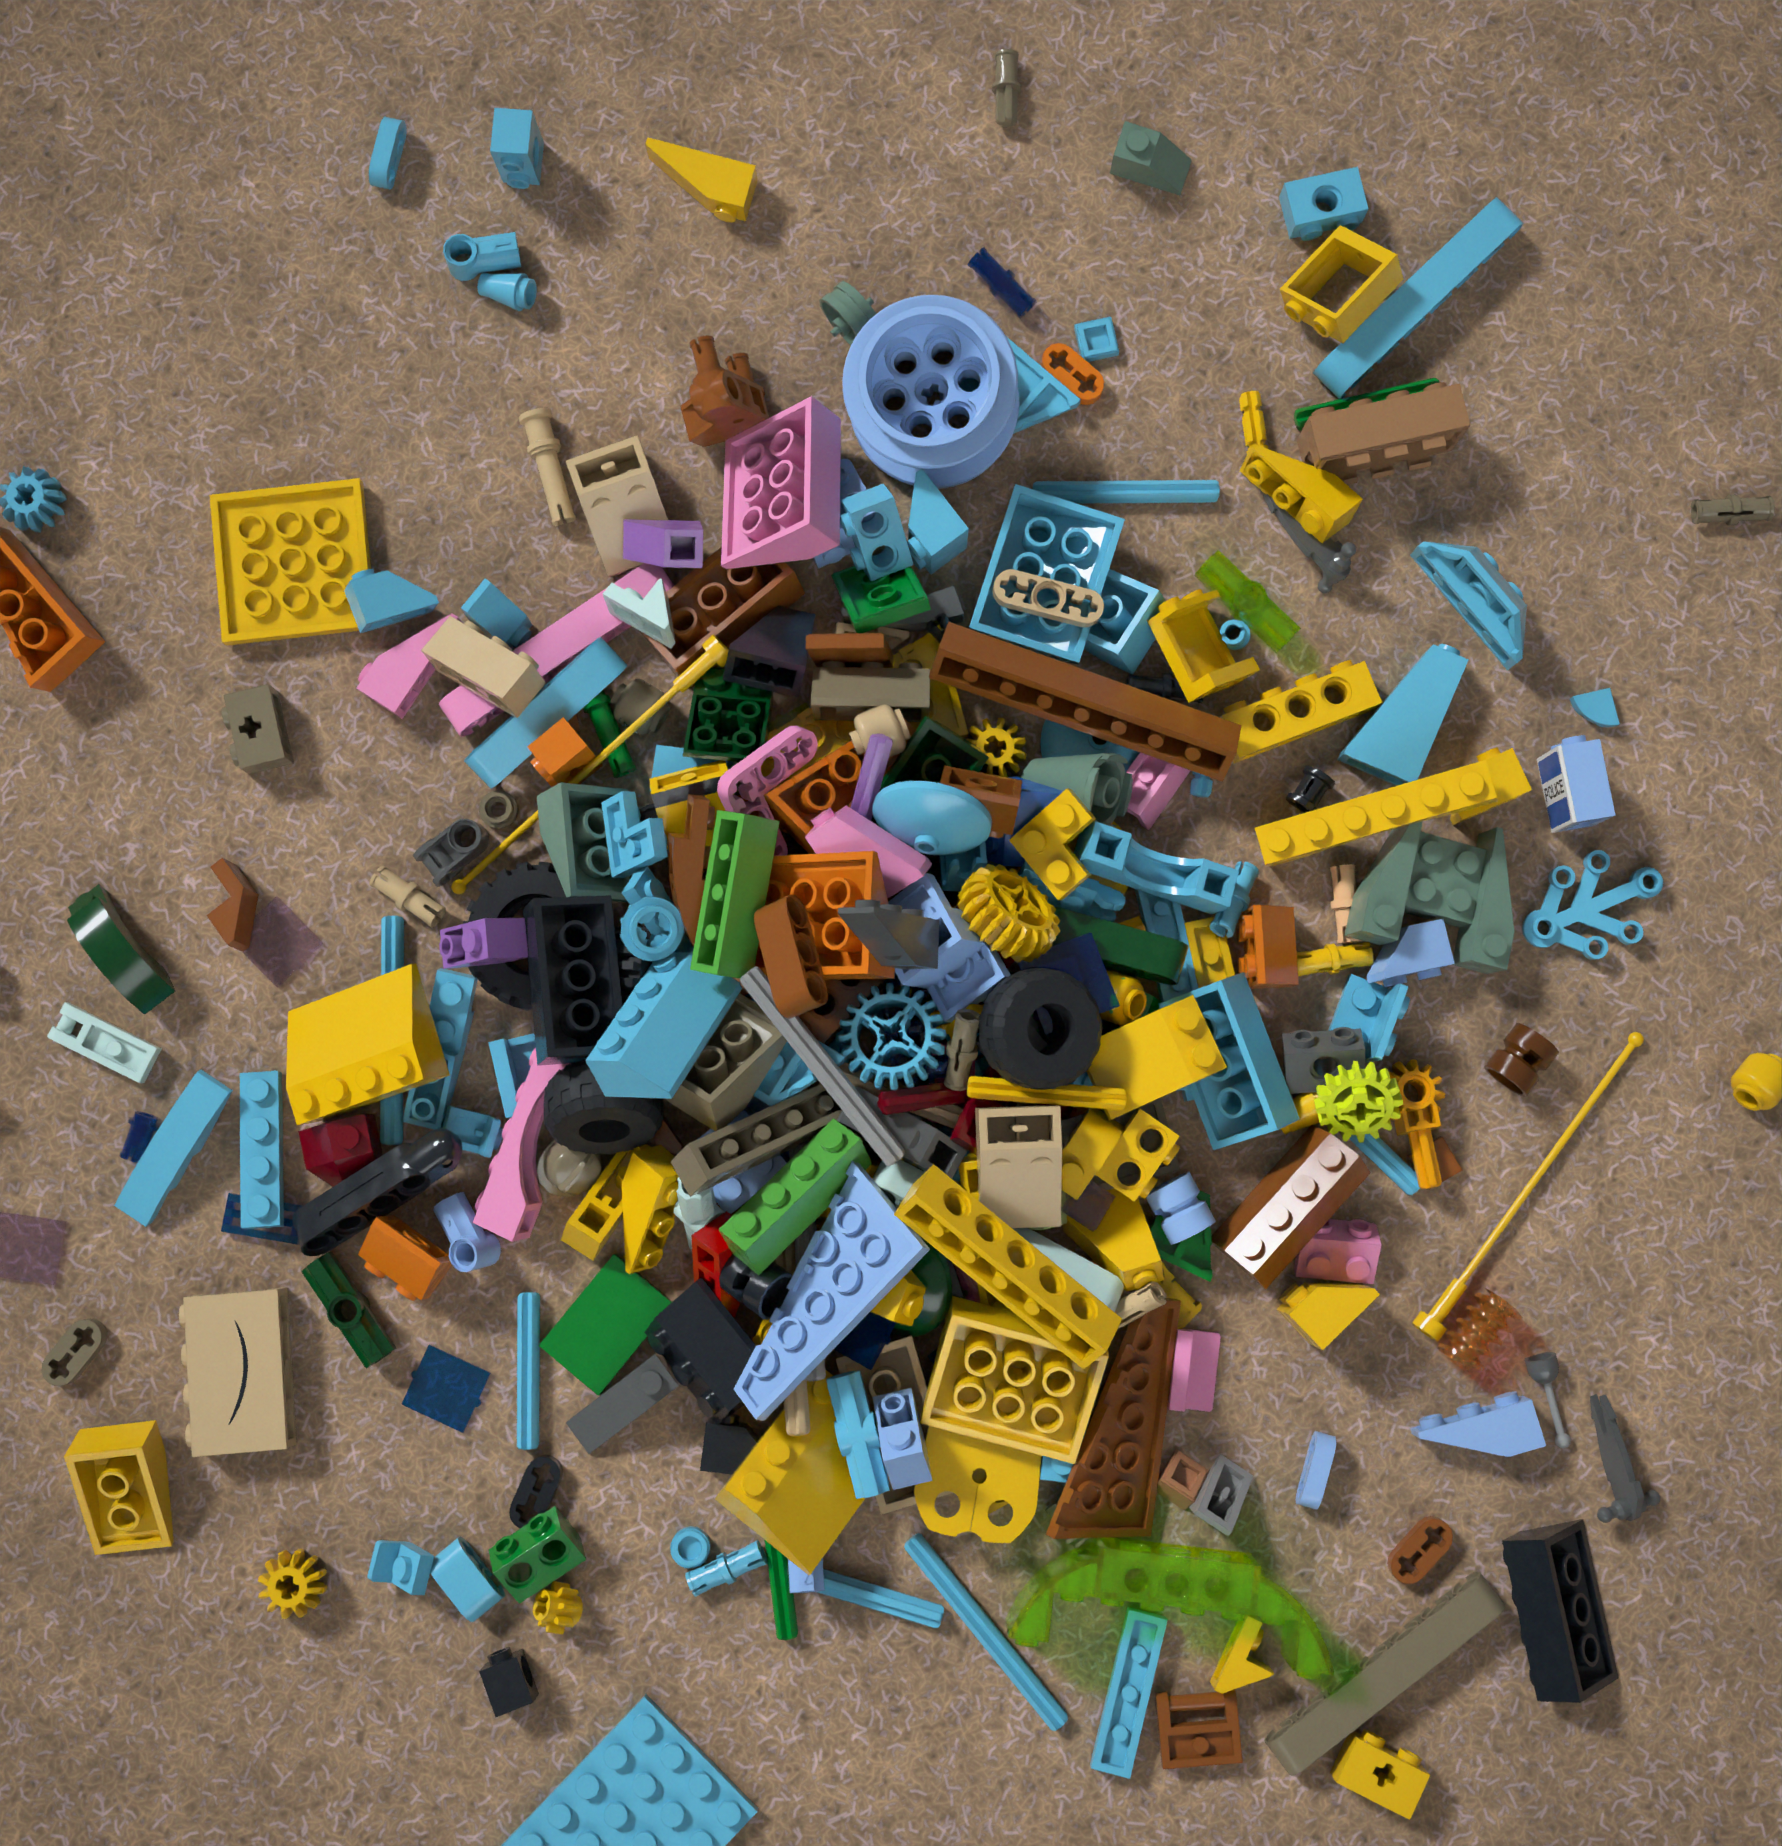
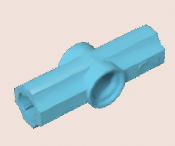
M848 1371L827 1378V1388L836 1421H834L836 1438L841 1455L843 1457L846 1456L856 1499L868 1498L889 1491L890 1485L880 1450L876 1415L874 1411L871 1412L861 1371Z

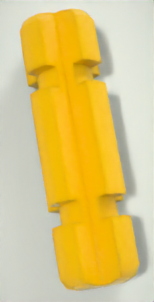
M1259 391L1244 392L1239 398L1241 412H1244L1242 424L1245 445L1249 446L1248 451H1246L1248 454L1251 446L1254 444L1267 449L1268 446L1264 445L1267 436L1263 411L1259 410L1261 409L1260 406H1262L1261 394Z

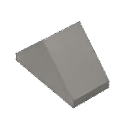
M1220 1454L1209 1470L1195 1502L1189 1506L1190 1510L1196 1516L1229 1536L1235 1526L1253 1475Z

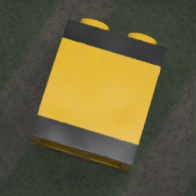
M719 760L649 779L652 800L658 818L663 820L667 842L668 832L684 834L688 794L703 795L710 800L709 806H714L715 821L717 810L725 811L718 796L717 786L720 777L728 771L726 761ZM714 827L713 830H707L705 846L711 847Z

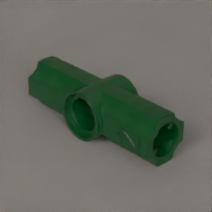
M332 1251L317 1258L301 1271L326 1308L329 1322L340 1329L366 1369L396 1349V1346L370 1309L368 1298L357 1290ZM346 1299L351 1300L357 1308V1313L353 1320L346 1319L341 1312V1306Z

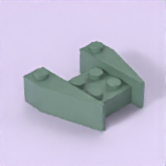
M1422 822L1392 829L1352 898V906L1350 907L1344 936L1383 945L1399 940L1404 913L1433 921L1444 919L1445 924L1459 927L1453 955L1455 964L1452 965L1485 974L1507 970L1515 932L1503 828L1496 827L1479 833L1476 847L1421 832Z

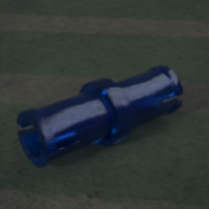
M985 247L981 248L980 254L977 252L969 261L968 266L991 287L989 292L994 297L999 295L1021 319L1025 315L1024 312L1028 313L1037 303V300L1032 298L1014 279L1015 274L1010 269L1006 271L990 255Z

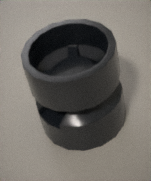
M732 1254L721 1270L719 1282L720 1287L737 1301L744 1302L748 1309L762 1319L769 1320L775 1308H781L789 1292V1289L786 1287L793 1275L778 1264L771 1263L758 1276Z

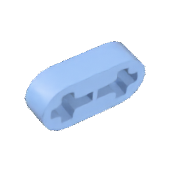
M1318 1431L1313 1433L1296 1492V1504L1314 1510L1319 1508L1336 1450L1335 1436Z

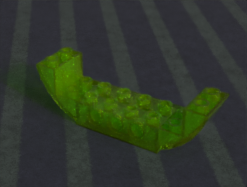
M1117 1537L1093 1538L1091 1543L1068 1550L1049 1561L1036 1572L1018 1593L1005 1618L1008 1638L1015 1639V1644L1020 1646L1038 1647L1039 1642L1049 1643L1054 1593H1059L1060 1599L1070 1602H1084V1596L1100 1598L1101 1604L1113 1607H1123L1125 1601L1140 1603V1608L1149 1611H1164L1165 1606L1181 1607V1613L1192 1616H1204L1205 1610L1221 1612L1222 1618L1236 1621L1245 1620V1615L1261 1616V1622L1283 1625L1280 1654L1291 1669L1297 1671V1676L1305 1679L1320 1680L1322 1674L1334 1675L1327 1645L1316 1623L1288 1588L1270 1572L1262 1568L1249 1552ZM1135 1568L1141 1569L1140 1574L1136 1578H1125L1128 1571ZM1180 1573L1176 1582L1171 1584L1165 1583L1169 1575ZM1219 1578L1216 1586L1206 1588L1209 1580Z

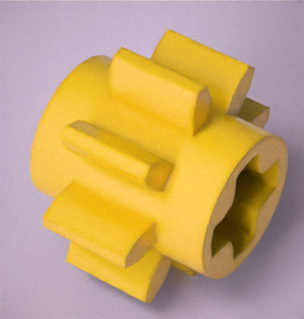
M556 1581L552 1582L551 1589L543 1588L536 1595L533 1603V1615L538 1620V1626L546 1627L547 1633L560 1635L564 1634L565 1627L573 1628L579 1622L583 1611L582 1599L577 1595L578 1590L571 1589L568 1583Z

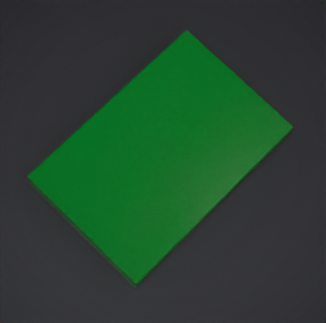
M855 566L831 575L856 633H865L931 610L928 597L911 566L870 581L863 569L857 571Z
M613 1254L538 1346L599 1396L647 1338L644 1332L654 1318L673 1301L638 1272L628 1274L625 1270V1261L617 1254Z

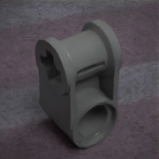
M467 818L459 819L439 835L424 843L416 850L413 857L417 862L422 861L434 877L433 883L435 886L440 887L458 875L466 865L487 849L489 834L481 824ZM469 828H474L476 832L475 842L469 847H463L461 843L463 832Z

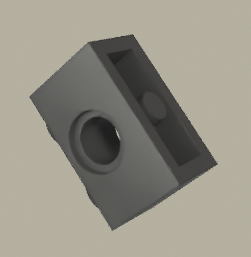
M1339 1027L1328 1031L1312 1032L1309 1030H1297L1293 1033H1282L1284 1078L1290 1094L1317 1092V1085L1326 1086L1324 1078L1326 1073L1333 1076L1338 1075V1065H1342L1346 1070H1351L1353 1061H1358L1361 1069L1366 1068L1365 1046L1361 1028ZM1323 1056H1328V1057H1329V1058H1326V1059H1318V1058L1323 1057Z

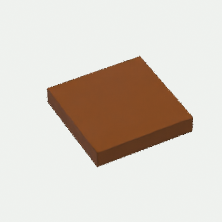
M883 633L806 635V650L816 667H822L823 662L837 661L845 663L846 668H861V663L879 662L884 664V668H893V653Z

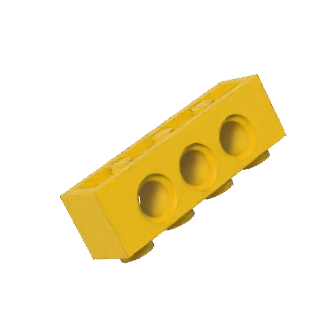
M1347 660L1331 667V674L1318 678L1316 673L1296 680L1294 682L1296 687L1282 692L1281 687H1276L1260 694V701L1247 705L1245 700L1225 707V714L1220 718L1242 725L1237 753L1233 759L1234 764L1377 709L1382 704V701L1366 662L1362 661L1353 665L1352 660ZM1331 687L1338 690L1341 694V703H1330L1325 698V688ZM1289 702H1301L1306 708V716L1299 718L1292 715L1289 711ZM1258 714L1266 716L1270 720L1271 729L1269 731L1258 730L1253 724V716Z

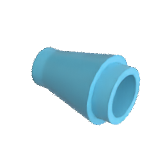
M482 273L478 280L477 288L479 295L491 298L514 310L531 309L535 302L537 293L536 282L534 279L528 278L525 273Z

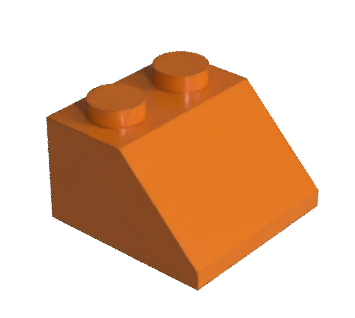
M395 1215L375 1218L358 1253L361 1258L366 1260L364 1267L379 1278H384L387 1275L398 1283L395 1289L412 1301H415L416 1298L420 1300L428 1299L452 1266L448 1253Z

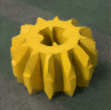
M988 718L983 719L982 728L984 732L975 726H971L969 733L975 740H966L977 746L983 753H985L984 750H988L990 742H994L996 747L1003 746L1005 750H1001L999 758H994L993 753H985L989 758L982 769L986 770V774L993 775V772H997L998 776L1007 777L1005 768L1013 774H1018L1020 768L1015 761H1025L1027 754L1018 750V748L1026 744L1025 737L1012 739L1018 731V726L1013 724L1007 731L1003 730L1004 718H998L996 728L991 727Z
M297 1549L292 1556L287 1550H283L278 1553V1560L270 1559L265 1563L268 1573L261 1574L257 1581L267 1586L266 1589L259 1593L258 1598L266 1599L270 1597L272 1600L267 1607V1612H273L280 1606L282 1619L289 1618L293 1611L297 1617L301 1618L307 1614L308 1607L315 1609L320 1605L321 1601L317 1595L326 1592L328 1586L317 1581L326 1575L327 1570L321 1568L314 1571L312 1568L317 1563L318 1556L313 1555L304 1562L305 1553L303 1549ZM293 1576V1583L299 1585V1588L294 1592L291 1591L292 1585L286 1583V1579Z

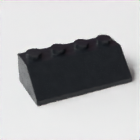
M611 895L533 898L523 909V917L525 918L527 937V960L537 1066L580 1062L583 1059H587L598 1040L615 1018L617 1012L622 1008Z
M1583 1519L1520 1531L1502 1540L1504 1548L1503 1559L1510 1575L1512 1600L1517 1607L1521 1625V1640L1526 1648L1530 1666L1529 1677L1534 1686L1537 1701L1581 1703L1619 1678Z

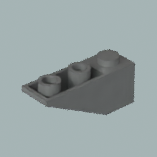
M855 900V907L838 908V915L881 966L898 969H938L939 920L924 917V910L902 909L901 905H880V901Z
M855 1086L857 1091L904 1148L905 1155L900 1160L923 1172H926L934 1164L951 1179L953 1178L967 1152L966 1149L951 1141L950 1137L906 1112L891 1115L882 1114L877 1106L878 1097ZM842 1111L837 1121L864 1138Z

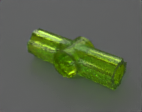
M1219 550L1212 554L1195 573L1194 576L1210 591L1218 590L1221 596L1218 599L1229 608L1233 618L1247 624L1276 654L1301 629L1267 596L1265 588L1260 583L1251 581ZM1244 594L1250 595L1256 601V608L1245 609L1239 603L1238 597Z

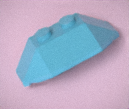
M1426 541L1419 544L1410 556L1508 671L1523 659L1527 605L1523 601V594L1514 583L1507 582L1498 572L1499 567L1494 558L1488 553H1482L1478 547Z

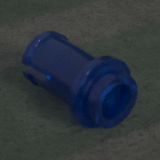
M135 1111L134 1117H129L128 1123L131 1126L119 1155L121 1158L128 1160L129 1157H132L131 1161L138 1163L151 1141L153 1132L159 1129V1125H157L158 1117L141 1111Z

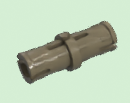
M1734 494L1727 495L1725 499H1694L1691 503V518L1694 524L1726 522V525H1737L1739 521H1770L1775 511L1774 499L1771 496L1740 498Z
M961 1009L955 1014L952 1040L948 1041L946 1047V1054L949 1056L943 1082L951 1090L963 1091L967 1089L972 1061L978 1055L979 1048L976 1044L980 1014L974 1010Z

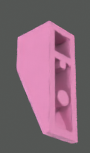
M451 613L382 653L373 663L370 662L363 668L358 678L360 683L357 689L368 698L403 719L436 670L422 653V648L449 616L460 622L462 621Z

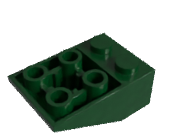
M711 667L694 685L683 757L740 762L768 740L773 709V692L724 681L722 679L725 669Z

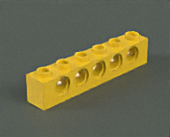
M934 1164L913 1183L894 1213L897 1218L1083 1370L1107 1352L1122 1321L1119 1315Z

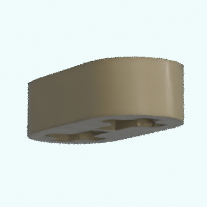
M88 1318L77 1321L70 1326L42 1363L41 1371L43 1378L49 1384L63 1386L73 1383L80 1377L107 1341V1331L103 1323L97 1319ZM92 1328L94 1332L91 1337L95 1341L94 1344H84L78 1350L76 1347L83 1339L80 1330ZM69 1355H72L73 1358L66 1366V1369L70 1372L69 1375L57 1376L55 1373L58 1370V1366L55 1364V1361L65 1360Z

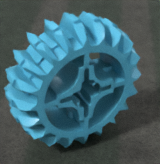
M887 983V994L880 995L877 986H872L871 993L873 998L868 1001L862 993L857 995V999L862 1006L860 1009L853 1005L846 1007L847 1013L854 1020H840L841 1028L850 1031V1033L838 1035V1041L840 1044L851 1046L844 1048L840 1053L847 1057V1059L855 1058L848 1066L851 1073L864 1068L860 1075V1081L864 1084L875 1075L874 1086L878 1090H881L884 1086L885 1079H890L891 1090L898 1089V1079L904 1078L906 1086L912 1088L914 1087V1082L911 1075L917 1073L919 1078L925 1081L928 1075L923 1066L926 1064L933 1069H937L939 1066L938 1061L931 1056V1053L943 1055L945 1052L943 1045L934 1042L946 1039L947 1037L946 1030L934 1029L944 1022L943 1016L941 1014L929 1016L934 1012L936 1004L934 1001H929L921 1006L924 999V992L918 990L912 998H909L910 987L906 985L901 987L900 994H895L893 983ZM893 1007L903 1009L888 1020L880 1019L877 1016L872 1017L874 1013L882 1009ZM914 1015L920 1019L925 1027V1040L922 1048L917 1046L914 1040L907 1036L908 1029L911 1026L910 1021ZM863 1026L870 1029V1032L877 1037V1043L873 1048L874 1053L870 1059L864 1055L860 1048V1034ZM900 1028L901 1030L898 1033L903 1043L892 1040L884 1046L886 1039L881 1030L892 1034L896 1029L899 1030ZM895 1054H903L909 1058L913 1057L911 1061L900 1066H881L882 1062L886 1063Z

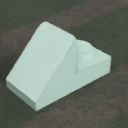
M660 578L644 599L635 590L628 587L624 590L611 582L603 592L609 613L665 646L672 648L675 644L669 600L663 580Z

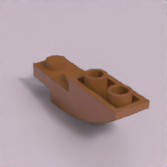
M688 794L684 834L668 832L667 854L673 901L680 913L684 932L694 948L706 875L702 874L703 870L708 868L711 850L710 846H705L707 830H713L715 808L714 806H709L710 800L705 796Z

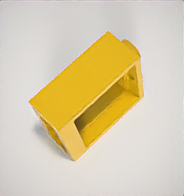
M1340 225L1280 288L1285 304L1284 311L1295 322L1303 321L1312 326L1322 337L1328 338L1330 336L1344 343L1401 283L1403 275L1396 253ZM1343 264L1368 276L1369 278L1336 313L1310 300Z

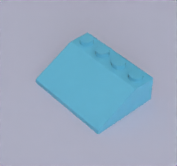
M1015 484L969 629L1059 661L1079 664L1091 626L1079 627L1005 608L999 605L993 597L994 581L1001 572L1014 569L1091 589L1101 596L1125 519ZM1009 580L1007 585H1000V588L1005 589L1006 597L1012 598L1015 592L1026 594L1024 602L1030 604V596L1035 585L1029 584L1027 591L1017 589L1016 581ZM1046 588L1037 594V601L1042 607L1050 609L1058 605L1059 597L1054 590ZM1066 593V602L1061 612L1067 613L1069 606L1081 609L1080 616L1087 617L1090 612H1096V609L1090 607V600L1084 599L1081 605L1069 603L1073 595Z

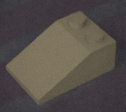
M739 993L673 1098L666 1100L712 1130H720L726 1127L747 1107L787 1040L757 1003Z

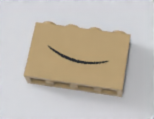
M287 1287L183 1297L184 1304L179 1309V1322L181 1327L185 1328L186 1344H183L181 1349V1361L183 1367L187 1368L188 1383L185 1384L183 1390V1400L185 1406L189 1407L190 1423L186 1426L185 1439L187 1446L191 1447L192 1457L282 1450L296 1445Z

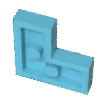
M621 791L601 802L612 878H626L634 874L635 871L668 857V842L664 833L662 818H648L640 822L641 815L637 806L635 792Z

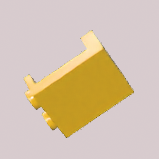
M1198 589L1187 594L1181 600L1178 596L1173 597L1158 606L1160 612L1147 620L1189 703L1231 688L1260 671L1254 657L1235 663L1226 643L1222 640L1223 637L1220 635V631L1208 610V605L1221 597L1218 590L1203 594L1202 590Z

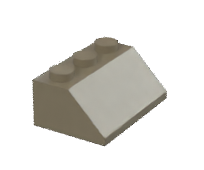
M823 662L822 667H813L811 708L814 720L854 721L858 714L882 704H887L893 711L900 709L903 717L908 722H922L925 716L929 717L930 669H922V664L901 663L899 668H884V664L879 662L861 663V668H846L843 662Z

